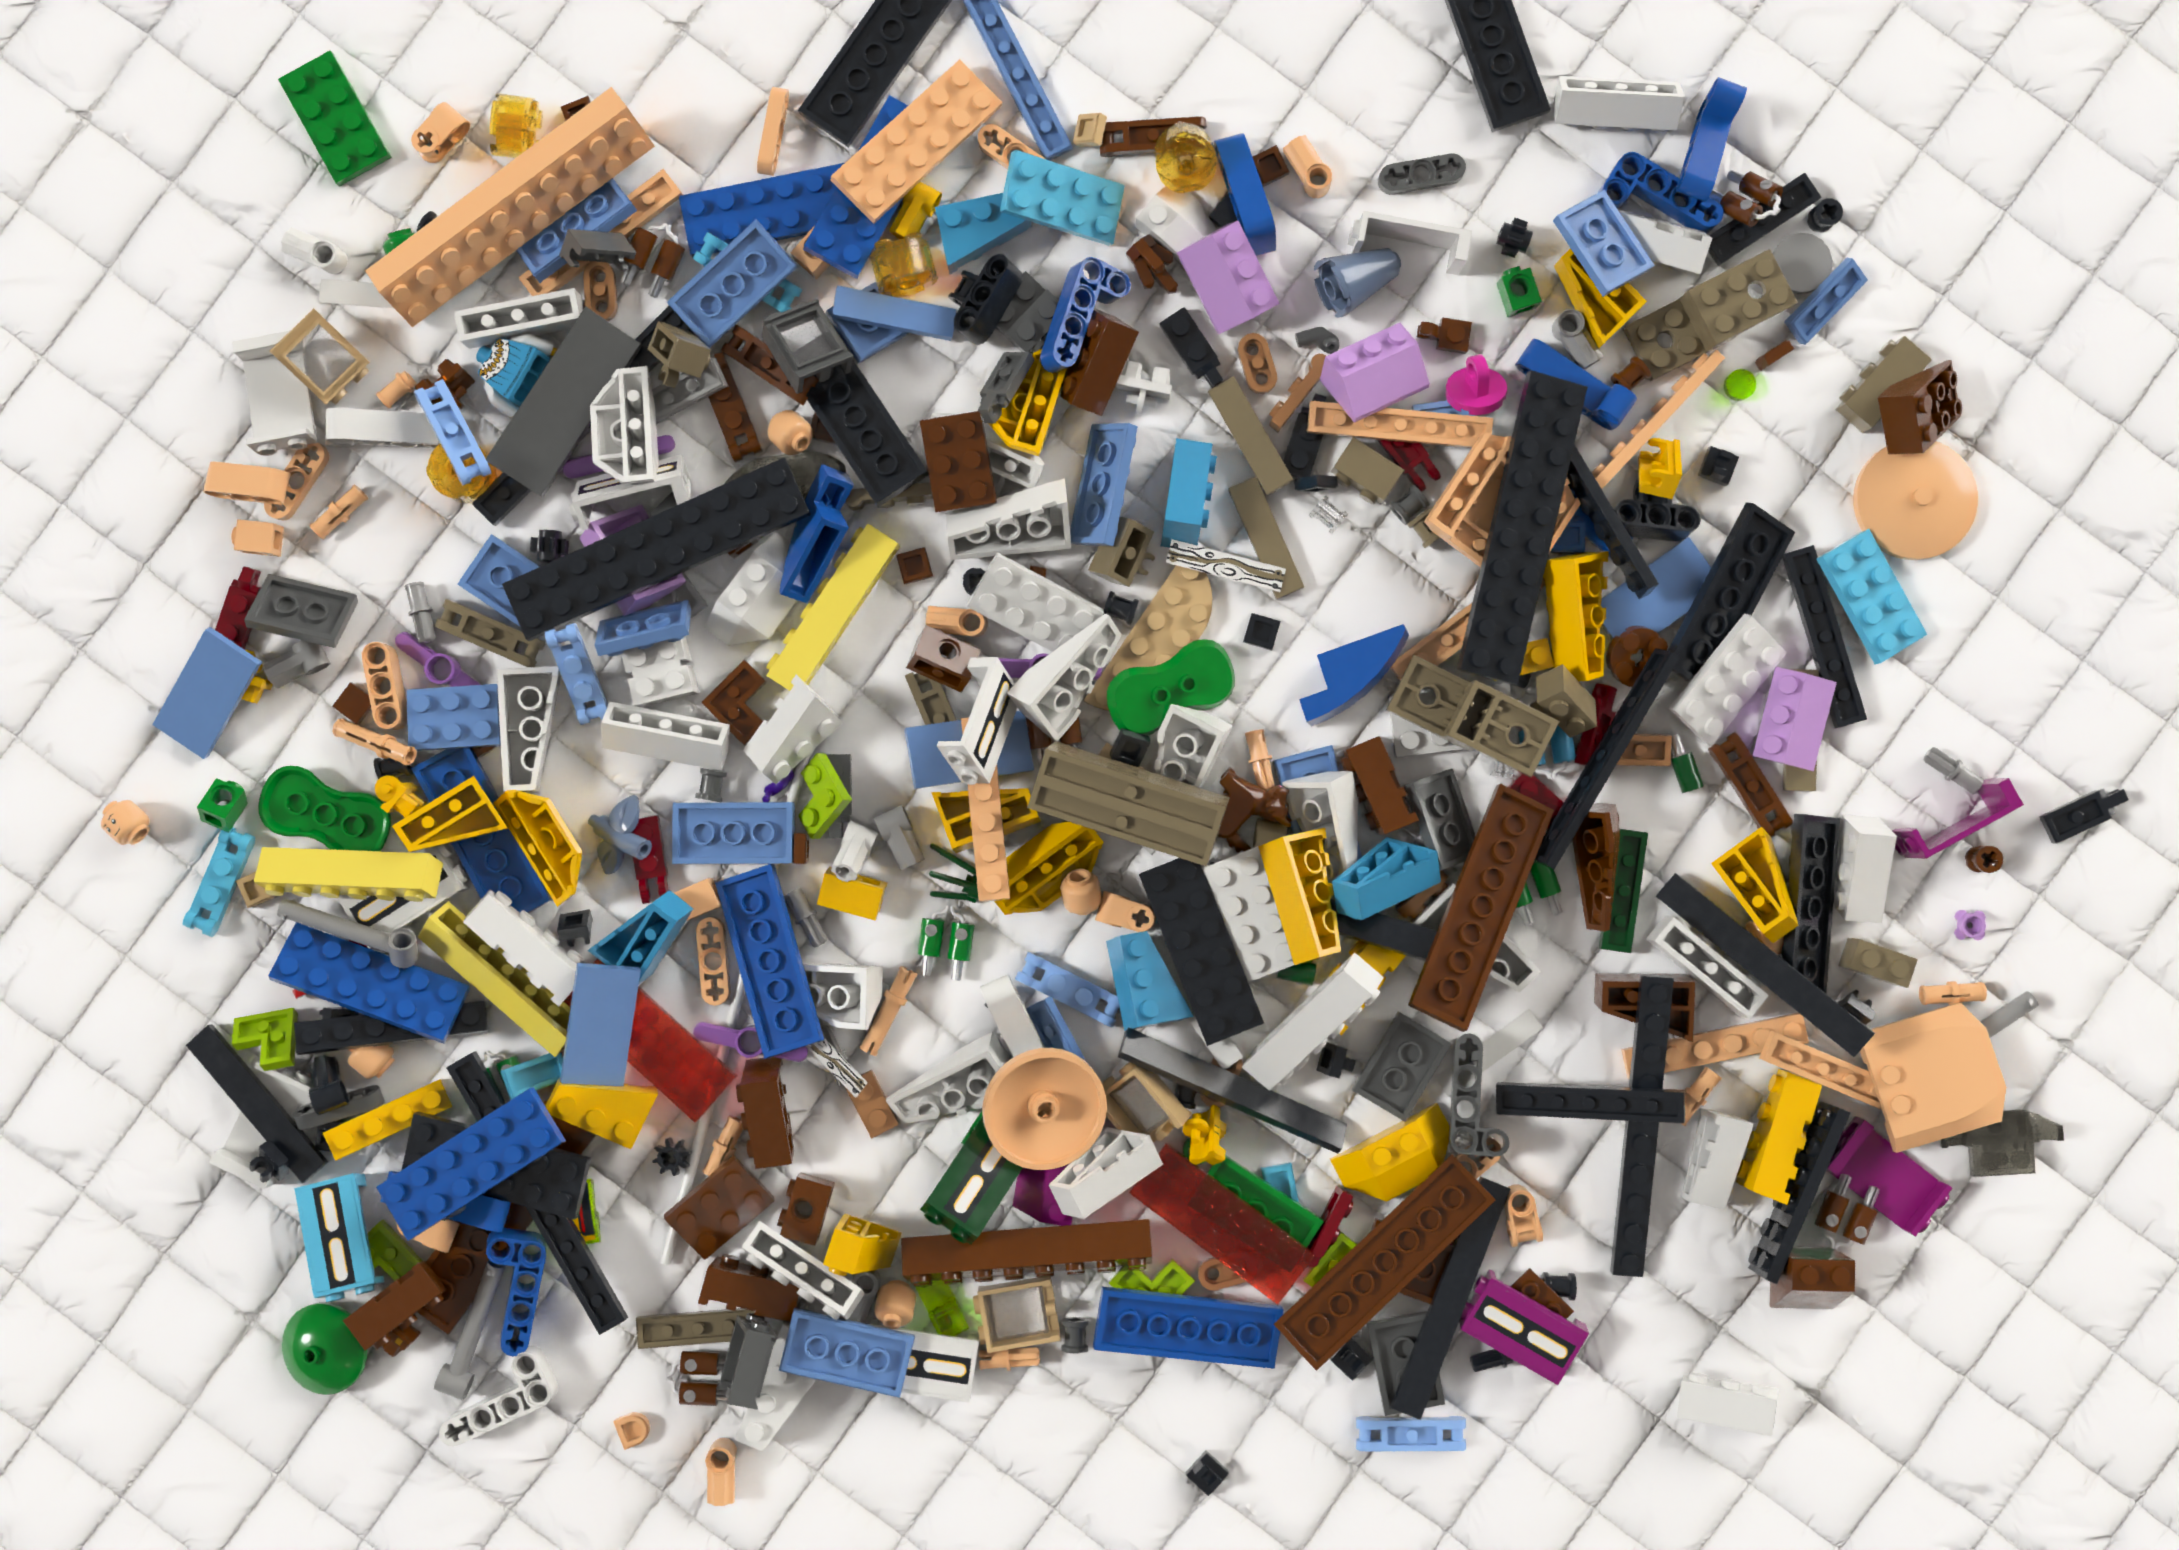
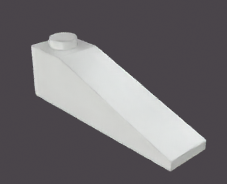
M1172 180L1154 195L1136 217L1135 226L1145 236L1150 234L1157 244L1173 253V258L1180 264L1182 263L1176 252L1217 230L1198 199L1175 180Z
M1104 614L1028 669L1007 692V695L1022 714L1052 740L1057 742L1078 718L1081 710L1077 708L1085 693L1090 694L1095 685L1091 684L1098 669L1105 667L1122 636L1121 632L1111 617Z
M1171 704L1158 731L1155 773L1202 788L1233 725L1207 712Z
M1328 771L1282 782L1283 786L1290 791L1286 801L1289 805L1288 813L1292 821L1297 820L1301 831L1326 829L1327 838L1323 839V848L1325 853H1329L1330 865L1326 866L1328 883H1332L1333 880L1357 862L1358 798L1352 771Z

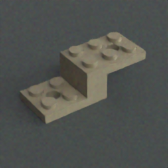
M1768 249L1688 290L1678 300L1625 326L1623 331L1636 356L1649 368L1652 374L1651 378H1649L1651 382L1695 360L1703 353H1708L1730 342L1740 333L1798 304V301L1771 250ZM1749 284H1757L1762 288L1761 298L1755 299L1749 295ZM1666 333L1672 338L1670 348H1663L1658 344V334Z
M1416 655L1412 656L1386 711L1467 751L1476 750L1528 777L1533 776L1559 723L1558 720L1477 680L1469 682ZM1425 687L1433 689L1436 694V699L1431 705H1426L1420 700V691ZM1514 726L1520 727L1524 731L1525 738L1521 744H1513L1509 739V731Z

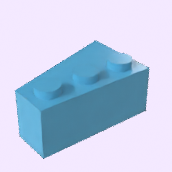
M1003 193L935 207L950 275L968 262L975 261L992 248L1004 244L1032 227L1031 221L1000 212Z
M1176 438L1160 547L1170 548L1172 539L1197 546L1201 528H1207L1209 510L1204 509L1205 500L1211 501L1213 483L1207 482L1208 474H1214L1217 456L1211 455L1212 443Z
M1386 837L1332 881L1337 913L1353 919L1364 920L1440 883L1438 853L1433 849Z
M669 890L587 951L605 965L639 967L641 970L639 984H641L654 973L693 911V908Z
M1147 931L1121 935L1106 941L1124 1031L1128 1027L1139 1029L1194 1017Z

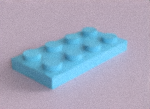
M1014 150L1010 156L1000 212L1109 246L1114 244L1125 185L1019 150Z
M1870 529L1858 533L1816 558L1875 665L1884 662L1928 635Z

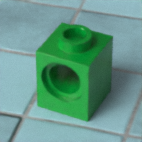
M1520 266L1510 268L1503 272V276L1496 283L1507 317L1536 309L1542 302L1531 267L1521 270ZM1520 284L1525 290V295H1515L1512 292L1511 285Z
M216 778L198 804L197 810L202 822L229 833L248 802L241 785L231 780L225 782ZM221 801H230L226 805H218Z

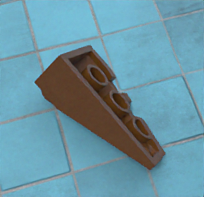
M1595 803L1576 832L1572 842L1586 929L1605 932L1610 930L1620 842L1619 814L1616 804Z

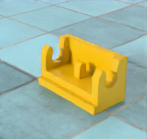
M1651 438L1648 440V445L1659 447L1660 451L1657 453L1640 451L1638 456L1639 492L1673 499L1682 476L1680 440L1674 439L1669 441Z
M829 866L824 873L817 905L876 921L888 882L859 874L856 880L845 882L838 879L835 873L831 871L832 867Z

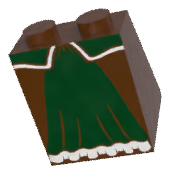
M1793 1246L1778 1283L1770 1282L1769 1307L1797 1309L1835 1308L1855 1292V1260L1831 1247Z

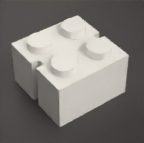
M686 636L679 641L668 642L665 640L657 642L646 649H638L636 647L625 650L622 653L625 671L627 674L633 675V678L627 680L634 706L645 707L699 694L694 668L689 665L682 666L681 661H692Z

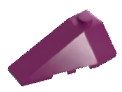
M1069 1164L1049 1170L1022 1168L1017 1176L1012 1206L1041 1223L1059 1226L1071 1225L1073 1216L1062 1214L1049 1187V1184Z

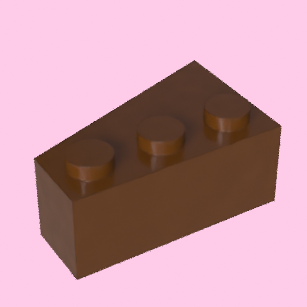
M1094 308L1078 358L1067 369L1060 397L1073 406L1102 416L1139 331L1117 317Z
M1380 736L1343 750L1345 757L1341 758V763L1345 771L1353 772L1358 802H1364L1368 813L1364 814V818L1370 831L1375 830L1377 835H1385L1419 821L1416 813H1411L1405 799L1407 793L1404 787H1400L1394 772L1395 768Z
M1595 973L1594 1004L1604 1013L1635 1023L1640 974ZM1652 974L1672 976L1674 978L1668 1033L1693 1042L1696 982L1687 974Z
M771 1057L767 1059L746 1060L741 1082L736 1085L738 1103L743 1102L745 1111L741 1113L742 1127L744 1131L748 1130L750 1140L746 1142L748 1158L754 1159L755 1169L790 1165L793 1161L794 1144L790 1113H787L784 1094H787L786 1084H782L780 1075L781 1065H783L782 1058Z
M723 1254L722 1257L717 1256L708 1266L697 1304L707 1305L708 1300L726 1303L725 1308L727 1310L736 1311V1307L754 1311V1315L791 1322L793 1310L798 1308L801 1296L797 1294L799 1288L791 1282L784 1286L771 1277L773 1271H769L770 1268L764 1265L759 1269L753 1264L740 1263V1258Z
M424 1260L418 1262L410 1271L392 1282L386 1289L344 1319L343 1322L365 1351L372 1346L375 1350H378L392 1339L389 1335L390 1332L398 1326L403 1331L418 1320L415 1315L424 1307L429 1311L443 1301L444 1298L441 1294L447 1289Z

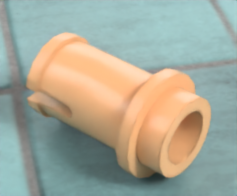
M403 371L401 374L397 372L395 374L396 378L380 392L376 393L379 400L389 409L405 394L415 391L414 387L417 383L406 371Z

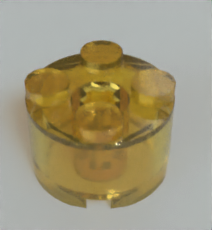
M496 93L497 100H493L490 116V135L496 137V144H490L491 154L493 156L517 158L539 141L536 140V128H542L543 110H539V101H536L535 98Z
M1177 122L1166 129L1159 136L1155 144L1154 160L1156 170L1161 182L1168 189L1177 193L1199 191L1205 188L1213 179L1217 166L1216 152L1210 136L1201 127L1190 123ZM1190 155V160L1184 159L1182 162L1180 161L1181 156Z
M910 233L904 239L895 241L882 239L874 244L875 250L870 255V261L879 294L885 295V292H890L893 297L910 296L924 291V284L931 281V285L937 282L938 276L928 241L923 239L921 233Z
M441 443L431 453L426 467L427 476L434 488L444 496L459 503L474 502L497 478L496 467L488 463L491 474L484 477L481 475L471 479L470 483L462 486ZM479 446L486 459L489 452L483 447ZM473 457L462 461L465 467L475 464Z

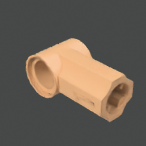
M1306 135L1298 136L1283 147V152L1304 184L1305 193L1312 198L1324 197L1331 186V169L1322 162ZM1321 176L1325 179V183L1315 185L1310 181V178Z
M928 606L925 624L932 628H938L945 634L975 638L980 637L986 632L988 620L984 615L972 609ZM971 615H977L980 619V626L975 631H968L965 625L966 619Z
M728 1438L715 1440L705 1459L707 1467V1503L713 1506H725L735 1502V1458L737 1447ZM716 1451H723L727 1454L728 1460L720 1461L715 1457L714 1453Z

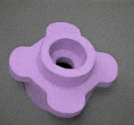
M1958 910L1955 913L1954 917L1957 920V928L1954 931V935L1957 939L1964 940L1968 937L1979 941L1984 938L1986 916L1982 911L1977 910L1974 913H1967L1965 910ZM1969 922L1972 923V927H1971V928H1968V926H1967V924H1968Z

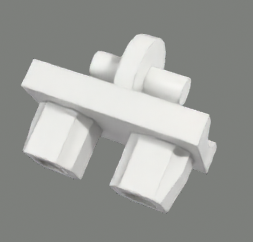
M1127 361L1122 375L1119 376L1116 389L1139 394L1127 393L1126 402L1137 404L1136 413L1142 414L1144 406L1156 407L1157 399L1146 397V395L1170 400L1172 385H1169L1170 369L1154 367L1152 381L1140 379L1143 364Z

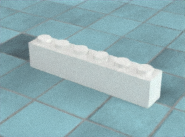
M1354 953L1253 1049L1242 1068L1269 1091L1278 1083L1283 1086L1293 1075L1295 1067L1300 1070L1308 1062L1311 1052L1316 1055L1322 1050L1328 1041L1326 1039L1328 1036L1334 1039L1345 1026L1343 1022L1348 1020L1351 1023L1362 1011L1363 1008L1361 1006L1364 1003L1369 1006L1380 994L1377 988L1384 977Z

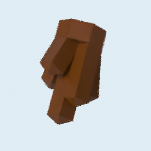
M1150 234L1142 237L1126 252V257L1133 264L1144 289H1152L1155 279L1168 294L1176 293L1178 284L1165 269V265L1173 263V253L1157 244Z

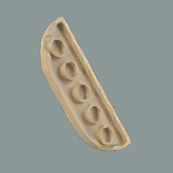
M1177 565L1174 567L1094 684L1095 686L1091 693L1087 694L1083 700L1084 702L1096 708L1109 711L1107 689L1117 674L1128 668L1160 665L1170 660L1187 644L1199 640L1207 627L1212 611V589L1206 573Z

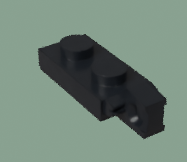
M1185 307L1159 323L1161 330L1191 375H1195L1197 379L1204 376L1211 388L1222 383L1223 378L1216 369V367L1221 365L1218 356Z
M1315 393L1312 401L1325 402L1327 397ZM1304 406L1297 416L1283 459L1291 476L1297 478L1311 475L1324 435L1307 433L1309 408Z
M2104 789L2094 790L2040 815L2039 818L2051 843L2057 844L2111 819L2112 815L2116 814L2113 807L2129 799L2124 789H2116L2109 793H2106Z

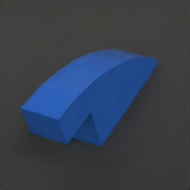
M824 464L821 465L805 499L811 515L796 522L790 541L779 592L781 595L807 604L849 529L840 511L854 486L849 474Z
M1405 625L1393 627L1317 655L1328 689L1299 699L1306 722L1311 727L1331 719L1350 708L1385 676L1408 640L1409 632Z

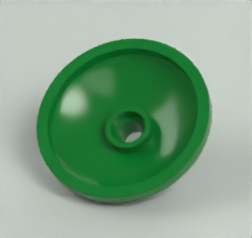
M326 1302L310 1304L297 1311L291 1317L283 1333L282 1354L285 1365L295 1381L313 1393L331 1395L349 1388L359 1379L366 1365L367 1350L363 1349L343 1322L351 1313L341 1306Z

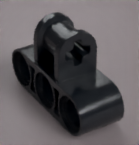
M996 254L990 257L979 276L963 270L961 273L962 279L954 293L950 292L948 295L952 302L960 306L954 318V327L975 345L983 344L991 337L1023 280L1022 272L1003 254Z
M1639 477L1634 485L1633 499H1624L1613 508L1630 537L1678 542L1686 539L1693 533L1701 522L1700 514L1691 506L1672 504V499L1639 492ZM1620 513L1627 518V521L1621 518ZM1649 517H1652L1656 521V524L1652 523ZM1678 520L1682 521L1685 527L1681 526Z

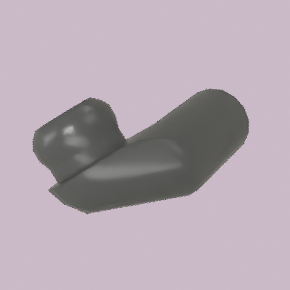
M1315 327L1295 333L1298 348L1314 344L1322 351L1332 354L1338 351L1340 347L1338 337L1324 327Z

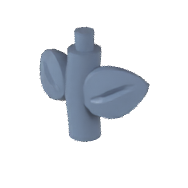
M636 795L629 796L619 802L612 809L609 817L606 815L599 817L594 814L588 820V824L593 827V832L603 839L597 847V854L605 874H613L620 868L625 853L642 860L651 851L652 843L649 840L631 833L639 821L640 806Z

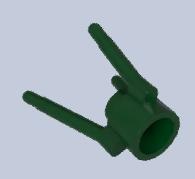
M930 844L932 850L973 874V876L967 874L966 879L962 880L930 871V877L963 887L962 892H965L931 891L930 896L976 903V900H979L976 868L938 845Z

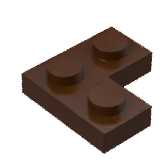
M743 660L701 703L721 723L730 724V732L746 746L763 722L746 703L767 681L746 660Z

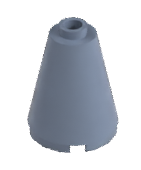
M1389 248L1323 258L1314 265V271L1319 269V278L1314 279L1319 297L1328 311L1334 309L1337 312L1334 315L1335 317H1344L1399 275L1401 259L1395 251Z

